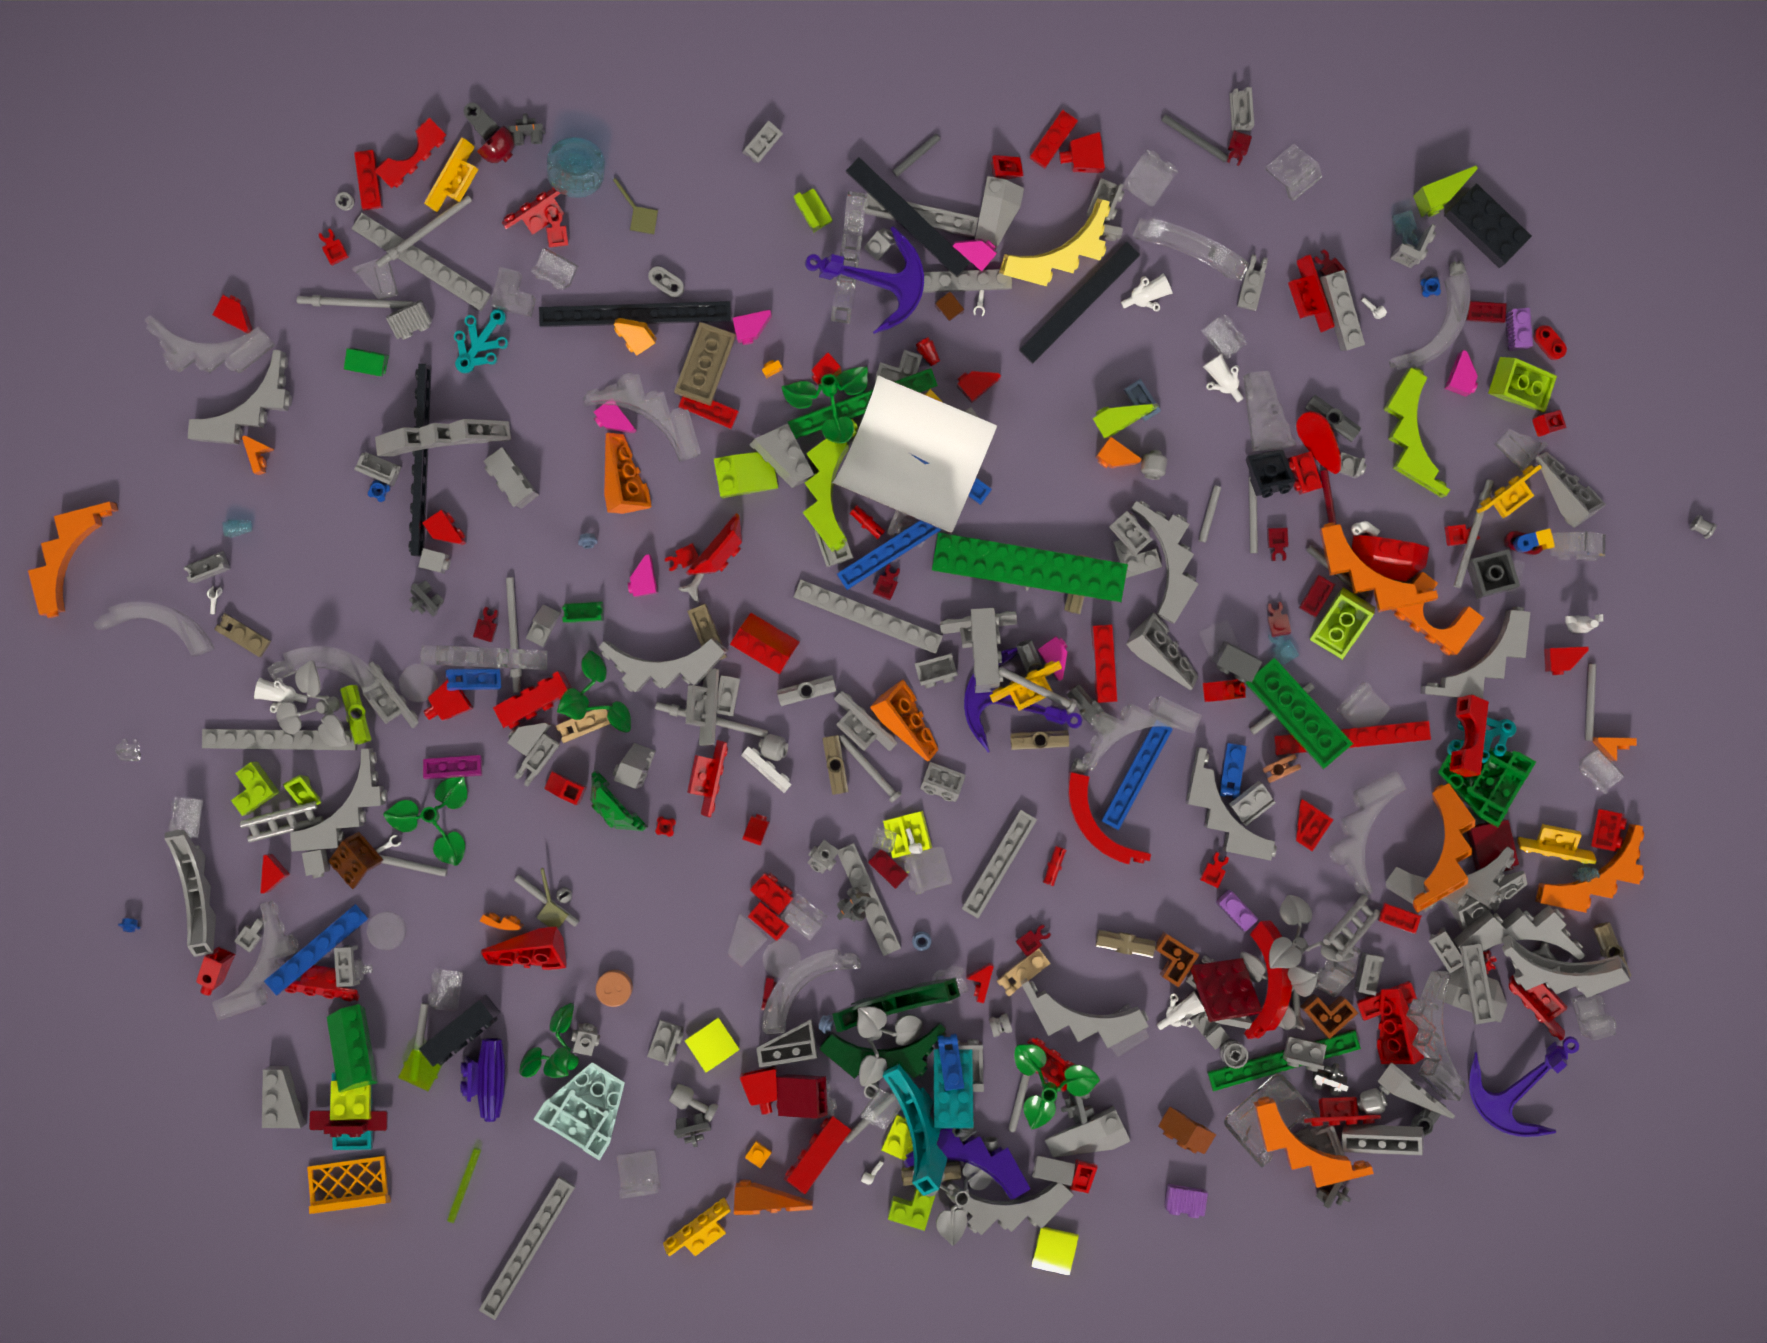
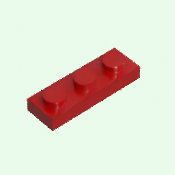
M1062 110L1031 154L1030 159L1046 169L1078 123V120Z
M375 151L354 152L362 209L383 208L378 174L374 171L377 167Z
M683 396L678 406L731 430L739 411L716 401H712L710 406Z
M1410 981L1392 987L1401 989L1407 1004L1417 1001ZM1381 992L1376 993V996L1371 995L1356 1001L1363 1021L1381 1015Z

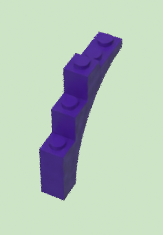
M940 1128L936 1145L948 1159L966 1162L980 1168L1004 1189L1010 1200L1030 1190L1027 1181L1008 1148L1003 1150L1000 1147L991 1152L993 1155L991 1157L980 1136L974 1138V1136L969 1137L964 1142L965 1145H963L960 1138L954 1136L953 1128ZM913 1151L906 1155L907 1159L903 1161L906 1168L914 1165Z

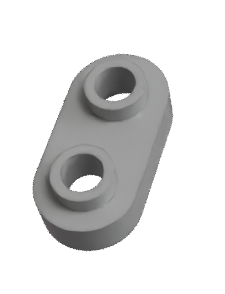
M659 266L650 270L648 277L652 285L670 297L676 298L682 295L684 285L679 278ZM660 274L662 279L658 281L655 278ZM673 285L678 286V289L676 291L671 290V287Z

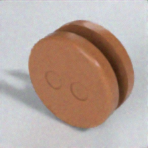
M1292 754L1264 767V773L1271 772L1273 775L1267 778L1268 782L1272 783L1300 770V764L1292 767L1289 765L1290 762L1297 759L1296 755Z
M621 970L605 972L596 983L598 999L609 1007H617L624 1004L630 998L633 990L630 977Z

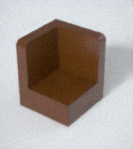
M951 292L935 303V308L939 313L942 312L948 321L964 313V308Z

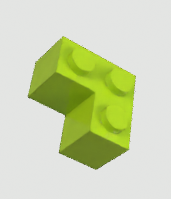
M258 761L250 762L235 773L246 790L231 801L239 813L245 816L251 814L280 792Z
M915 1188L912 1201L893 1196L888 1211V1220L925 1231L935 1195L923 1196Z

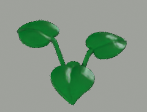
M852 368L841 372L837 377L832 374H826L822 377L817 391L811 382L799 381L782 386V392L790 405L802 409L810 407L813 402L812 399H816L822 390L823 394L831 399L834 419L824 422L822 434L829 441L839 444L846 443L853 435L854 425L849 417L837 418L834 395L837 393V388L840 391L844 389L845 393L849 395L862 393L868 384V368Z
M589 650L582 658L581 667L585 676L592 679V681L581 692L574 688L566 690L561 697L557 712L567 715L574 720H581L585 717L588 710L607 709L609 710L607 718L611 725L619 731L628 733L631 729V716L628 708L622 702L615 701L612 703V706L588 707L589 700L583 694L596 681L604 682L607 675L606 666L601 657Z
M464 777L448 778L440 783L436 788L435 798L442 802V804L434 808H424L419 816H417L419 813L418 806L410 800L399 801L383 813L386 821L393 828L401 832L415 830L418 826L417 819L422 818L425 822L433 824L443 836L434 843L433 852L440 861L454 866H458L461 863L465 854V841L463 837L457 832H451L446 835L437 821L440 818L439 809L445 805L450 809H458L467 801L468 791Z
M573 1003L557 1010L552 1016L549 1025L550 1031L556 1032L555 1035L563 1047L558 1048L551 1057L542 1055L540 1047L530 1049L521 1061L519 1068L521 1076L525 1078L534 1076L540 1069L541 1060L543 1059L547 1060L543 1070L544 1074L548 1077H565L569 1075L568 1070L576 1068L579 1058L570 1052L571 1048L566 1045L560 1036V1033L566 1032L571 1024L574 1011Z
M1019 1044L1015 1048L1014 1059L1019 1071L1024 1075L1031 1076L1037 1070L1041 1085L1043 1086L1042 1097L1032 1095L1024 1102V1114L1032 1130L1045 1125L1053 1118L1056 1112L1054 1101L1057 1099V1092H1060L1065 1084H1067V1090L1072 1095L1084 1096L1091 1092L1100 1081L1099 1076L1089 1067L1072 1065L1065 1070L1066 1080L1059 1086L1052 1082L1046 1083L1040 1069L1046 1064L1045 1051L1034 1044Z

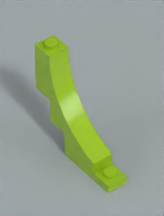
M1410 368L1405 372L1383 409L1399 419L1388 439L1404 448L1393 469L1443 498L1447 496L1450 489L1446 487L1447 484L1439 479L1434 480L1439 470L1432 463L1422 445L1417 424L1418 402L1428 377L1424 375L1422 370Z
M853 419L852 422L854 425V432L851 438H853L857 434L856 431H858V426L853 421ZM825 439L806 453L819 472L805 482L806 487L817 502L806 509L803 514L833 552L834 550L839 551L842 549L847 541L835 517L833 507L834 484L832 482L835 480L839 465L849 451V446L847 443L839 444Z

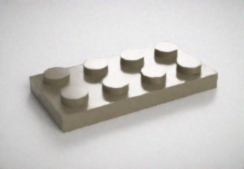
M700 322L674 393L711 406L736 339V334Z

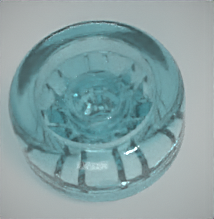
M570 137L562 139L552 146L547 156V178L557 192L568 197L581 198L595 193L601 187L605 176V158L596 144L584 138Z

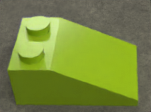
M1477 166L1423 186L1413 195L1421 217L1426 215L1432 217L1439 214V211L1444 209V205L1452 199L1476 172Z
M1500 357L1488 394L1545 413L1557 376L1517 358Z
M1154 403L1114 408L1104 407L1096 412L1097 416L1093 420L1103 437L1109 438L1155 410L1159 405Z
M759 452L714 458L720 497L723 499L778 489L775 468L768 461L766 462Z
M1342 587L1310 640L1343 660L1373 617L1376 607Z

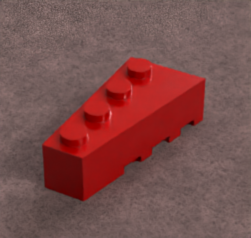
M834 1116L826 1117L820 1124L821 1130L818 1134L814 1133L808 1141L810 1143L806 1150L803 1149L799 1153L796 1163L791 1165L785 1173L786 1176L783 1180L802 1194L808 1192L851 1131L850 1128Z

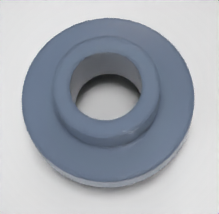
M585 533L579 536L578 545L589 549L593 548L598 541L595 538V534Z
M924 931L917 932L912 939L913 946L919 951L927 950L931 945L930 935ZM923 937L926 941L924 944H919L918 939Z
M823 1015L819 1023V1030L827 1034L834 1027L832 1015Z

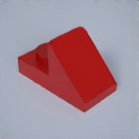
M1561 410L1543 414L1532 420L1538 437L1567 428Z
M991 963L966 976L968 980L980 982V985L976 984L973 995L976 996V1001L980 1003L985 1002L994 965Z
M1076 1159L1070 1190L1089 1194L1098 1165Z

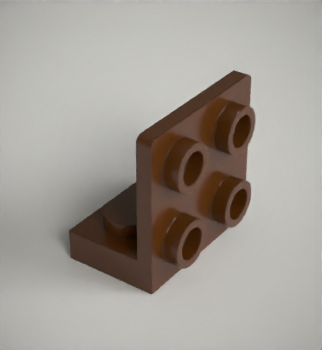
M357 832L341 842L330 858L329 863L344 879L345 883L351 889H354L365 874L380 865L383 859L363 835Z

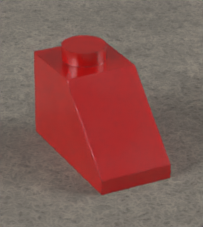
M222 295L212 315L252 336L254 332L246 307L240 304L241 300L233 295H230L229 298Z
M828 352L811 370L813 374L811 378L819 385L821 384L822 377L826 374H832L837 377L841 373V366Z
M971 371L969 374L965 372L957 379L959 381L957 387L973 403L999 381L1001 375L992 372Z
M1589 647L1544 649L1545 672L1552 671V675H1564V671H1570L1589 651Z
M757 813L756 816L752 815L742 840L761 846L770 821H767V817Z

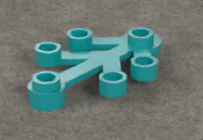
M495 309L491 312V320L479 337L476 328L477 319L473 315L466 316L465 324L469 329L472 346L468 353L465 346V333L462 331L454 333V340L458 344L460 355L455 361V366L459 372L466 374L470 373L474 366L494 365L497 363L498 358L492 352L487 353L485 357L475 358V356L480 351L497 348L506 349L509 343L505 337H499L495 341L486 342L495 327L506 322L507 317L502 310ZM497 313L501 315L500 319L498 320L494 318L495 314ZM470 318L474 319L473 324H468ZM458 334H463L462 340H457ZM501 340H505L504 346L499 345ZM491 355L495 358L493 362L488 361ZM467 360L468 365L463 367L462 362Z
M1487 717L1486 725L1494 729H1486L1483 755L1486 758H1482V763L1488 761L1492 740L1499 735L1498 744L1494 747L1493 752L1497 756L1505 754L1507 739L1512 737L1517 730L1514 722L1508 719L1497 721ZM1459 720L1457 724L1458 728L1462 731H1465L1463 725L1461 724V721ZM1452 740L1447 747L1448 754L1451 755V752L1460 750L1465 740Z

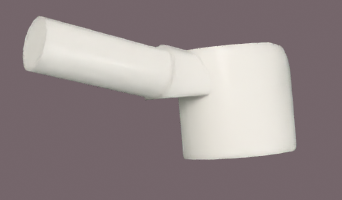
M979 290L977 306L973 310L974 315L977 308L983 310L982 316L985 313L983 308L984 290Z
M1365 297L1362 299V302L1372 311L1375 319H1381L1386 315L1387 311L1383 306L1376 308Z
M214 586L207 591V596L211 599L210 614H215L217 598L222 594L221 587L216 590V593L213 590Z
M906 829L910 842L909 851L912 854L922 853V844L915 843L911 829Z
M397 835L390 837L389 842L377 848L376 852L380 853L392 846L397 847L401 845V842L396 845L392 843L393 838L397 837Z
M879 1161L871 1174L864 1172L861 1181L868 1185L871 1184L876 1173L884 1163Z

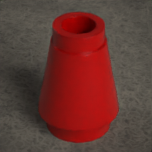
M929 337L915 344L918 348L916 350L930 366L940 361L934 342Z

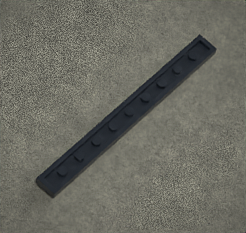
M731 302L539 307V326L614 325L615 320L618 318L644 322L646 324L731 322Z
M418 364V369L415 372L418 384L415 389L417 407L414 408V417L416 418V426L414 428L429 425L432 367L427 364ZM428 449L412 451L415 457L414 464L412 465L414 483L411 484L413 502L410 504L412 522L409 524L411 541H409L408 548L411 556L421 557L425 544V526L422 522L426 519Z

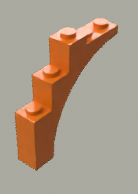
M1629 824L1621 849L1619 848L1612 859L1596 873L1571 883H1539L1535 902L1586 913L1591 905L1590 894L1613 899L1618 888L1617 880L1640 884L1644 877V870L1642 865L1636 864V861L1640 857L1639 846L1644 838L1643 826Z

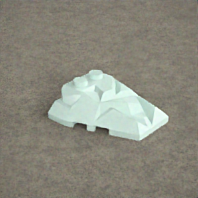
M592 1062L552 1097L546 1100L533 1120L549 1130L555 1131L582 1148L586 1153L600 1160L611 1141L625 1082Z

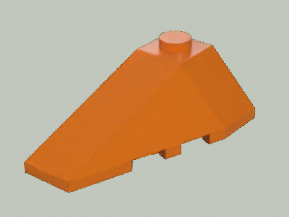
M606 433L604 496L607 512L625 514L649 509L652 507L649 489L646 483L643 484L639 476L641 473L639 467L636 468L632 461L633 454L624 435L616 433Z

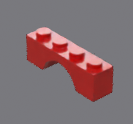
M430 117L415 129L418 144L412 156L405 160H393L387 157L374 169L391 189L394 186L398 188L405 181L403 177L407 173L411 175L418 168L416 164L421 159L423 161L427 160L432 154L430 151L435 146L439 148L446 141L444 139L446 134Z
M1112 625L1091 626L1095 660L1096 702H1117Z
M1472 694L1458 697L1456 717L1463 724L1465 741L1460 750L1451 752L1449 771L1464 777L1481 775L1489 701Z

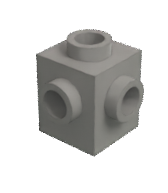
M823 840L818 848L814 846L808 855L811 858L807 863L810 864L814 871L823 874L826 869L830 871L837 861L834 858L839 850Z
M578 1023L577 1030L573 1029L571 1036L574 1053L592 1056L594 1046H598L600 1035L597 1034V1027L589 1023Z

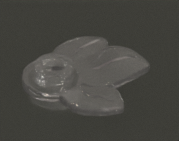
M951 966L947 970H938L932 976V981L938 980L939 976H944L945 979L956 977L960 994L969 990L966 982L961 978L965 970L959 966ZM954 999L945 1003L952 1004Z

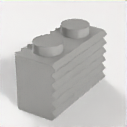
M422 300L386 316V320L396 338L402 337L403 340L413 335L412 332L418 329L420 332L430 327L429 324L432 323V318Z

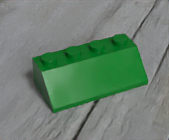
M360 1004L341 1008L327 1016L339 1093L378 1083L365 1008Z

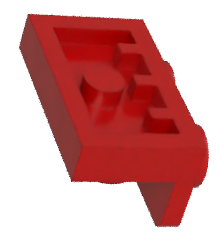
M1311 451L1288 458L1289 466L1296 481L1294 489L1296 492H1299V495L1323 488Z
M1598 809L1591 847L1615 852L1618 851V848L1621 849L1623 844V837H1620L1622 829L1625 830L1627 818H1624L1625 814Z
M765 872L750 891L779 915L793 900V892L784 885L782 887L777 883L778 878L772 873L767 874Z

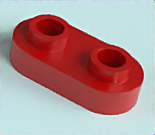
M1542 325L1534 331V341L1548 358L1558 360L1565 356L1567 347L1550 326ZM1543 332L1548 334L1547 338L1543 337ZM1555 346L1560 348L1559 353L1555 351Z

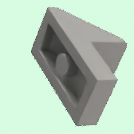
M543 604L532 620L534 623L526 639L544 647L561 613Z
M1205 1011L1200 1012L1191 1020L1194 1026L1216 1050L1230 1037L1218 1023H1215V1021L1209 1022L1205 1018Z

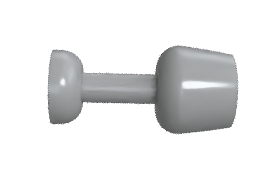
M678 1083L669 1101L679 1109H685L688 1105L705 1113V1120L710 1122L719 1105L711 1104L708 1107L693 1098L694 1091L692 1088Z

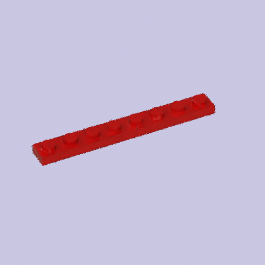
M1429 721L1340 729L1353 743L1349 748L1431 740ZM1291 734L1274 736L1276 755L1307 752Z

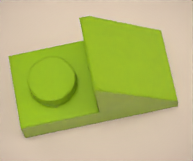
M299 775L283 784L298 805L314 801L317 805L321 803L320 797L310 786L308 776Z

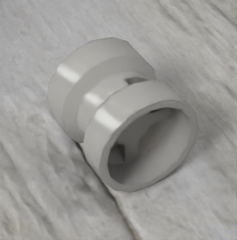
M1007 1013L1002 1014L999 1018H989L994 1037L1000 1036L1003 1032H1012Z

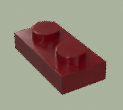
M882 848L868 861L895 889L909 876Z

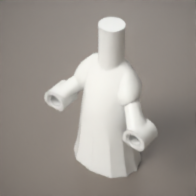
M1164 273L1150 282L1147 277L1143 276L1138 287L1133 289L1131 297L1121 301L1123 308L1136 304L1140 307L1146 306L1154 311H1159V304L1150 301L1173 293Z
M1219 354L1203 366L1218 382V384L1212 381L1209 382L1206 386L1208 390H1220L1222 393H1231L1237 403L1244 399L1238 390L1239 366H1233L1230 371L1222 354Z
M1603 614L1595 615V619L1579 615L1565 616L1568 630L1576 634L1588 633L1595 627H1598L1599 622H1603Z
M259 678L255 688L254 699L277 701L278 703H273L270 707V711L275 713L279 706L286 702L293 703L298 701L307 703L308 696L297 694L295 689L285 685L281 678H277L275 682Z
M1193 991L1177 1006L1176 1002H1178L1179 997L1176 994H1171L1170 1007L1167 1009L1166 1018L1158 1022L1157 1026L1160 1030L1170 1024L1176 1027L1183 1025L1192 1028L1194 1023L1189 1018L1205 1011L1197 993Z

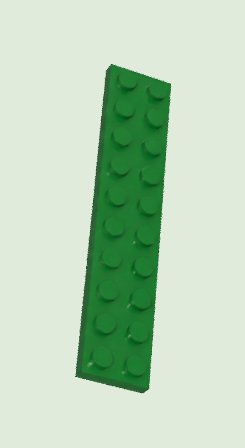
M938 533L932 571L1120 603H1122L1128 564L944 533Z

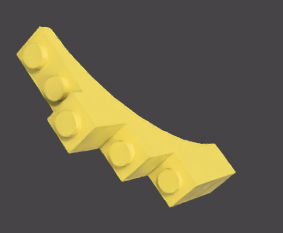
M1097 198L1093 211L1084 226L1062 246L1034 256L1004 254L999 273L1047 286V283L1052 279V268L1074 273V270L1079 265V255L1101 260V257L1106 252V242L1099 240V237L1104 232L1105 226L1103 223L1105 217L1110 212L1109 201Z

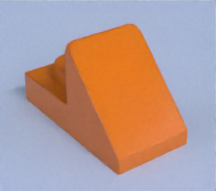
M242 436L253 473L257 475L266 473V461L261 454L273 451L274 449L248 436Z
M1593 737L1592 741L1611 761H1617V746L1618 749L1630 750V746H1637V738Z

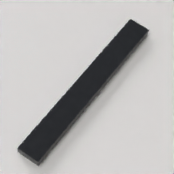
M860 157L846 170V173L956 278L970 264L960 252Z
M1126 242L1019 351L1033 364L1126 271L1140 254Z

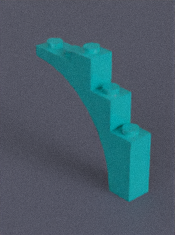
M900 1064L885 1070L882 1076L892 1089L905 1115L914 1152L912 1183L925 1196L939 1190L948 1158L936 1145L941 1129L934 1128V1121L930 1117L933 1099L923 1087L919 1089Z

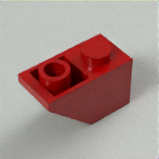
M440 510L422 522L433 539L460 545L466 544L464 540L466 536L460 528L457 529L453 524L455 519L450 512L446 513Z
M1238 679L1203 683L1205 702L1246 698V686L1244 682Z
M552 771L544 789L565 801L579 805L587 787Z

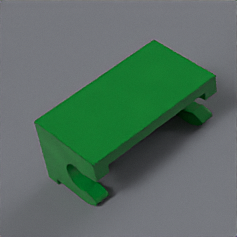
M347 348L344 370L382 377L383 374H386L389 355Z
M603 602L571 603L562 606L564 610L563 623L604 621Z

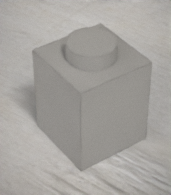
M423 548L418 567L445 574V570H448L451 560L447 554Z
M326 849L302 853L306 876L312 875L313 878L323 877L324 872L330 871Z

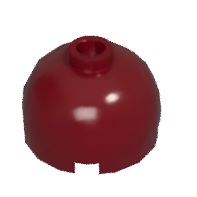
M502 126L477 152L487 162L499 163L503 160L506 163L513 156L511 151L514 148L515 141L509 130Z

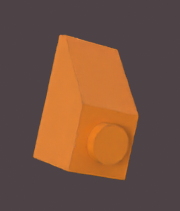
M1112 437L1108 439L1096 456L1097 462L1104 468L1136 465L1142 460Z

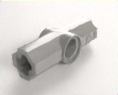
M831 675L777 690L780 705L785 706L836 692L837 690ZM809 685L812 688L810 696L802 694L801 689L803 686Z

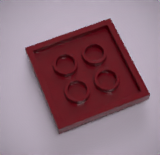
M1243 958L1198 964L1191 967L1190 970L1209 1022L1256 1015L1262 1012Z

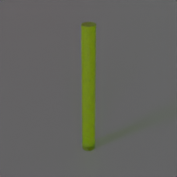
M474 1148L447 1219L450 1223H454L481 1152L479 1148Z

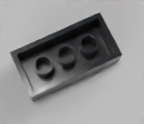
M1477 183L1444 215L1498 268L1505 265L1532 237Z
M485 995L427 1041L419 1050L433 1067L436 1064L441 1066L454 1056L451 1053L452 1051L456 1054L468 1044L467 1039L471 1042L483 1032L482 1027L487 1029L498 1020L496 1016L501 1012L490 998Z

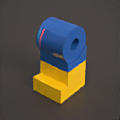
M1550 528L1519 536L1513 543L1515 550L1520 553L1530 551L1533 547L1542 545L1543 550L1555 547Z

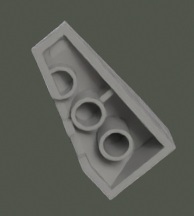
M1153 612L1132 632L1126 645L1146 663L1189 690L1193 689L1198 679L1196 672L1187 658L1182 657L1177 649L1179 645L1169 637L1167 626Z

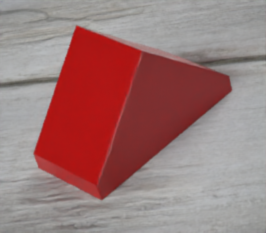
M992 156L991 167L993 177L1007 180L1024 176L1020 157Z
M273 854L263 855L260 890L262 894L270 892L290 875Z

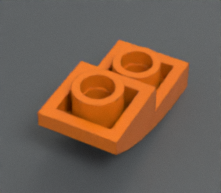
M490 912L489 914H483L480 922L503 930H519L524 925L514 915H510V917L507 915L501 921L499 920L500 916Z

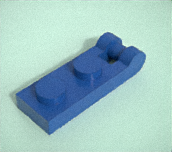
M500 669L446 670L448 691L499 690L501 688ZM456 677H461V682H456Z
M1226 743L1219 788L1220 796L1225 797L1228 795L1235 799L1240 796L1247 746ZM1227 782L1234 783L1233 788H1227Z
M951 1034L950 1037L937 1036L945 1091L964 1089L957 1034ZM952 1044L953 1050L945 1051V1045Z

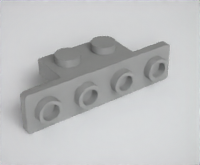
M1005 611L998 614L999 625H996V632H999L998 627L1017 624L1016 612ZM971 616L964 617L963 619H947L940 622L941 634L960 632L962 648L972 647Z
M373 661L370 662L367 669L378 683L363 692L365 698L385 724L402 714L409 725L415 728L418 724L416 713L408 709L404 697L398 695L394 690V684L383 676L382 668L378 664L375 665Z
M716 668L711 669L703 678V687L696 685L688 686L685 724L700 727V746L714 745L719 682V669Z
M841 691L834 698L847 711V714L836 725L863 751L875 739L888 751H891L897 745L895 738L882 729L879 722L873 720L864 708L858 706L849 694Z

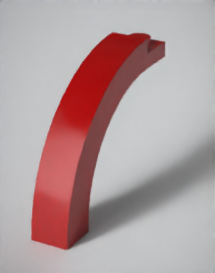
M1069 772L1068 801L1075 823L1084 837L1100 852L1119 862L1129 865L1131 857L1134 862L1142 864L1145 861H1150L1151 853L1119 845L1100 830L1093 819L1088 803L1090 776Z
M1271 920L1261 921L1250 934L1264 956L1268 972V990L1262 1012L1253 1021L1250 1028L1243 1033L1248 1039H1259L1266 1031L1275 1030L1283 1019L1291 998L1292 985L1288 978L1289 968H1270L1269 965L1271 945L1277 938L1282 937Z

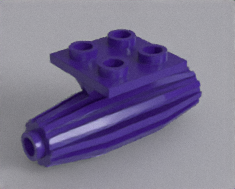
M486 1038L482 1040L478 1063L471 1060L468 1056H464V1062H461V1074L464 1077V1081L460 1082V1093H462L467 1102H471V1097L477 1095L480 1117L484 1118L485 1122H494L496 1118L500 1117L503 1104L505 1058L502 1039Z

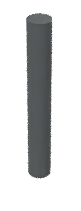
M935 134L893 170L895 176L898 177L941 140L940 137Z

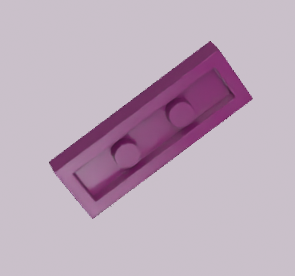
M481 755L423 759L424 779L482 776Z

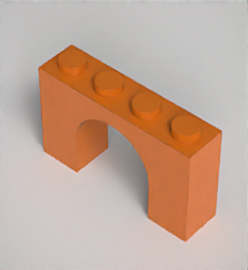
M1419 572L1410 584H1415L1417 594H1419V591L1431 588V591H1433L1438 582L1426 573ZM1424 603L1392 609L1395 612L1394 616L1401 621L1406 620L1410 623L1409 627L1417 633L1419 631L1426 635L1424 638L1428 642L1438 644L1441 647L1440 650L1448 656L1459 653L1484 619L1483 616L1468 606L1462 609L1450 626L1445 629H1437L1426 621L1423 614Z

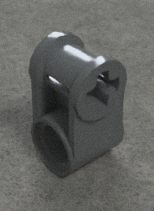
M468 103L464 107L465 117L485 141L499 129V126L476 103ZM471 111L476 112L477 115H476V116L471 115Z

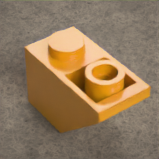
M622 318L615 320V332L619 337L622 336L625 339L627 348L630 352H634L636 356L656 343L657 338L646 323Z

